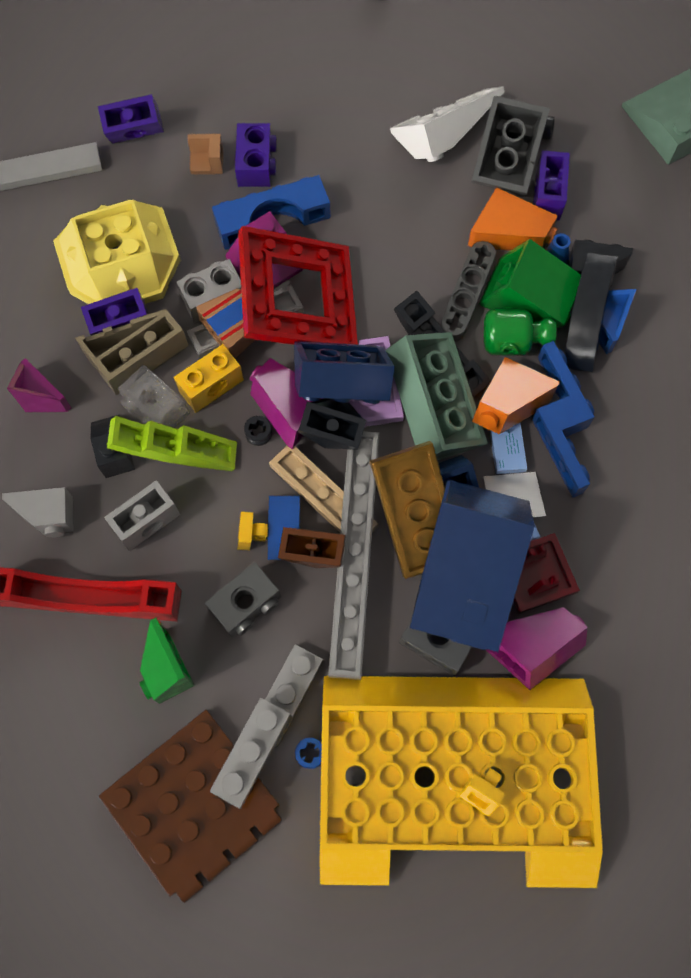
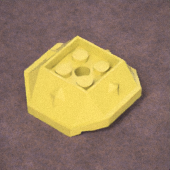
M127 200L110 206L101 205L97 210L77 215L71 218L66 228L53 241L70 294L88 304L134 288H138L145 304L163 299L167 292L168 284L181 261L163 208L135 200Z

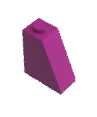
M269 358L263 366L258 365L252 372L250 377L252 381L250 395L285 444L293 449L304 437L298 430L307 402L313 401H308L298 396L295 387V372Z
M562 607L507 622L499 652L488 649L486 651L531 690L586 646L588 627L579 616L571 614Z

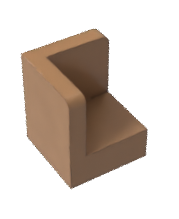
M188 134L191 174H223L224 150L221 134Z

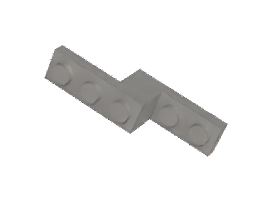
M296 644L294 645L265 700L260 697L209 792L239 809L242 808L274 747L278 748L324 661L322 658Z

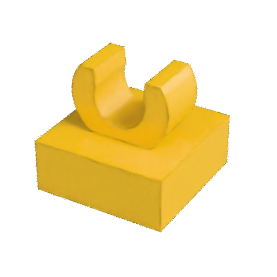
M241 511L237 550L250 551L252 540L266 541L268 524H253V512Z
M489 768L483 777L475 773L465 784L459 797L487 816H490L500 806L505 796L504 792L496 788L502 775L492 768Z

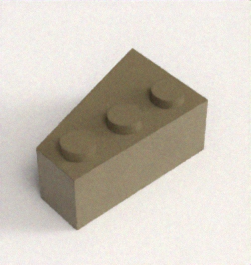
M167 309L132 319L130 324L114 329L112 326L102 329L103 332L89 337L84 335L75 337L84 355L116 396L188 347L183 329Z

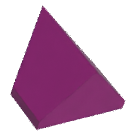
M24 358L7 387L25 412H68L71 406L65 397Z

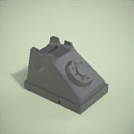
M494 95L471 183L492 188L497 187L504 191L526 196L550 108Z

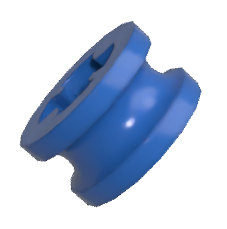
M311 737L301 740L295 749V758L298 763L307 769H313L321 765L322 743ZM308 744L316 745L314 749L317 750L319 748L320 752L319 757H314L312 763L305 762V756L301 758V750H306Z

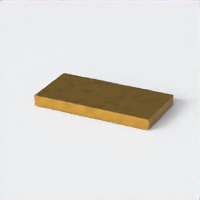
M431 441L370 460L398 562L405 579L423 573L445 491L436 453Z

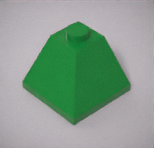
M156 617L150 620L140 668L144 680L139 683L147 699L153 698L155 702L161 704L195 685L168 629Z

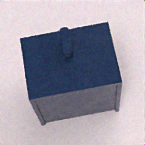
M447 480L410 624L411 629L448 638L453 642L478 649L499 652L535 527L528 500Z

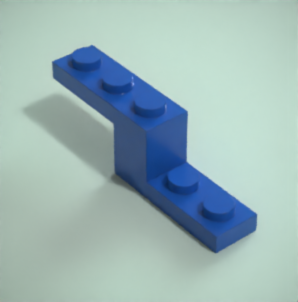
M552 341L542 346L538 360L546 375L560 382L555 391L560 400L538 408L532 421L572 498L583 494L588 488L590 476L586 467L579 464L575 456L576 450L573 442L569 438L566 439V437L585 430L590 426L594 419V408L588 399L585 400L580 391L581 387L577 376L571 374L567 367V359L561 349L558 350L555 342Z

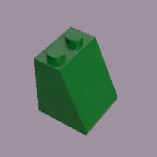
M528 239L499 258L479 305L489 310L504 307L523 308L530 311L533 321L551 318L556 321L557 328L563 327L571 317L570 310L573 302H575L581 274L533 240Z

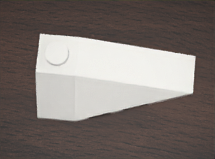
M504 87L484 89L457 100L456 104L433 109L432 114L422 117L418 115L391 127V134L415 159L427 158L428 162L443 158V153L452 149L488 111L492 105L494 95L500 97L504 93Z

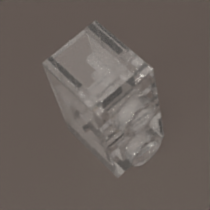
M144 364L117 388L123 398L120 403L132 415L137 412L143 418L141 420L142 424L153 421L175 428L190 414L186 402Z

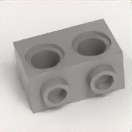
M230 259L215 262L204 270L197 273H189L181 280L176 281L180 295L194 323L200 321L196 309L197 306L236 288L241 289V280ZM223 281H228V283L225 285L219 284ZM195 293H202L200 296H193Z

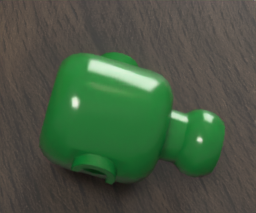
M504 307L491 309L486 313L484 319L485 351L494 356L527 355L533 343L544 345L552 341L556 342V321L551 318L533 321L530 311L523 308Z

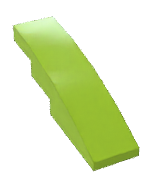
M115 416L110 421L107 448L168 463L233 471L235 470L237 442L185 425L176 429L153 421L141 424Z

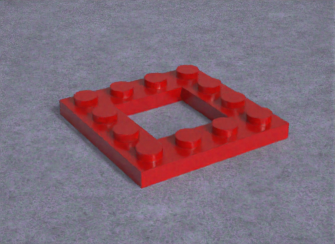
M242 226L238 231L244 338L294 345L295 341L358 345L349 246ZM272 263L321 273L324 317L275 309Z

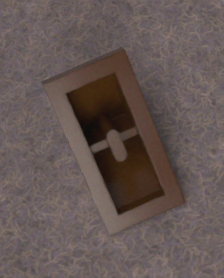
M283 527L278 558L313 568L341 567L346 535Z

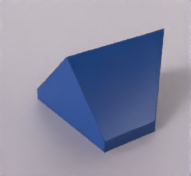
M637 289L609 290L598 341L606 354L612 352L620 337Z

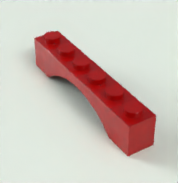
M0 567L1 607L154 619L157 617L158 620L178 622L182 590L176 582L144 579L134 581L82 580Z

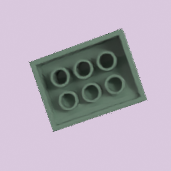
M690 68L627 100L621 106L668 165L691 153Z

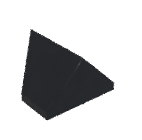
M323 398L319 401L307 402L298 432L326 449L358 450L367 420L363 419L349 402L343 403L331 398Z

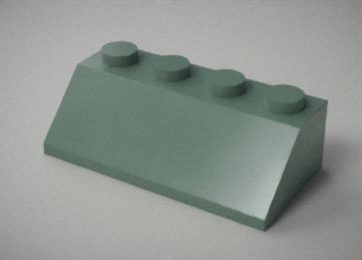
M452 332L405 335L385 350L395 366L393 377L415 445L431 441L437 460L488 444L483 427L472 422L477 409Z

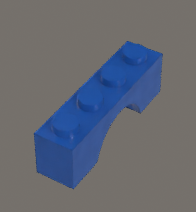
M317 175L305 177L290 184L278 185L263 192L251 193L246 197L221 202L219 205L212 206V211L221 241L226 250L230 249L238 238V231L242 226L248 225L269 211L272 215L291 216L306 226L330 219V201L321 178Z

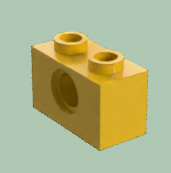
M224 344L174 376L179 392L195 413L244 381L240 364Z

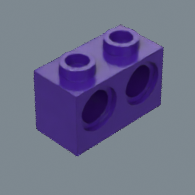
M237 123L235 173L238 187H271V175H276V159L271 157L272 152L277 151L276 135H271L270 123Z

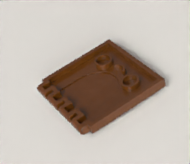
M204 710L99 795L101 801L169 897L176 893L183 903L204 887L197 874L201 872L207 881L210 882L231 864L224 853L227 849L237 859L258 841L251 831L254 826L265 836L282 821L275 811L279 806L278 802L259 777L241 809L209 792L234 744L208 710Z

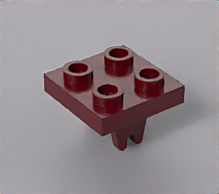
M555 533L530 541L513 600L519 614L577 594L580 591Z

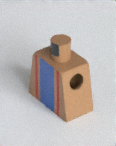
M236 288L196 307L200 322L218 345L224 344L234 358L238 357L256 340L244 338L241 289Z

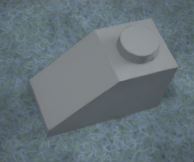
M65 487L2 493V500L46 537H61L64 535V532H74L73 496Z

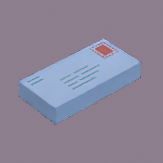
M521 422L500 435L490 430L495 473L526 472L527 463Z

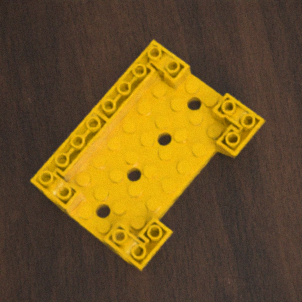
M324 676L320 885H389L390 850L525 851L526 887L597 888L603 849L594 708L585 680L545 678L529 690L517 678L361 676V680ZM359 766L365 771L366 779L361 786L354 787L347 783L345 775L350 767ZM428 767L432 770L434 781L431 786L424 788L416 783L414 776L418 768ZM488 768H496L502 774V783L497 788L504 792L505 796L500 806L490 816H487L459 797L465 784L475 773L483 777ZM559 768L565 769L570 774L571 782L566 789L558 788L553 781V774Z

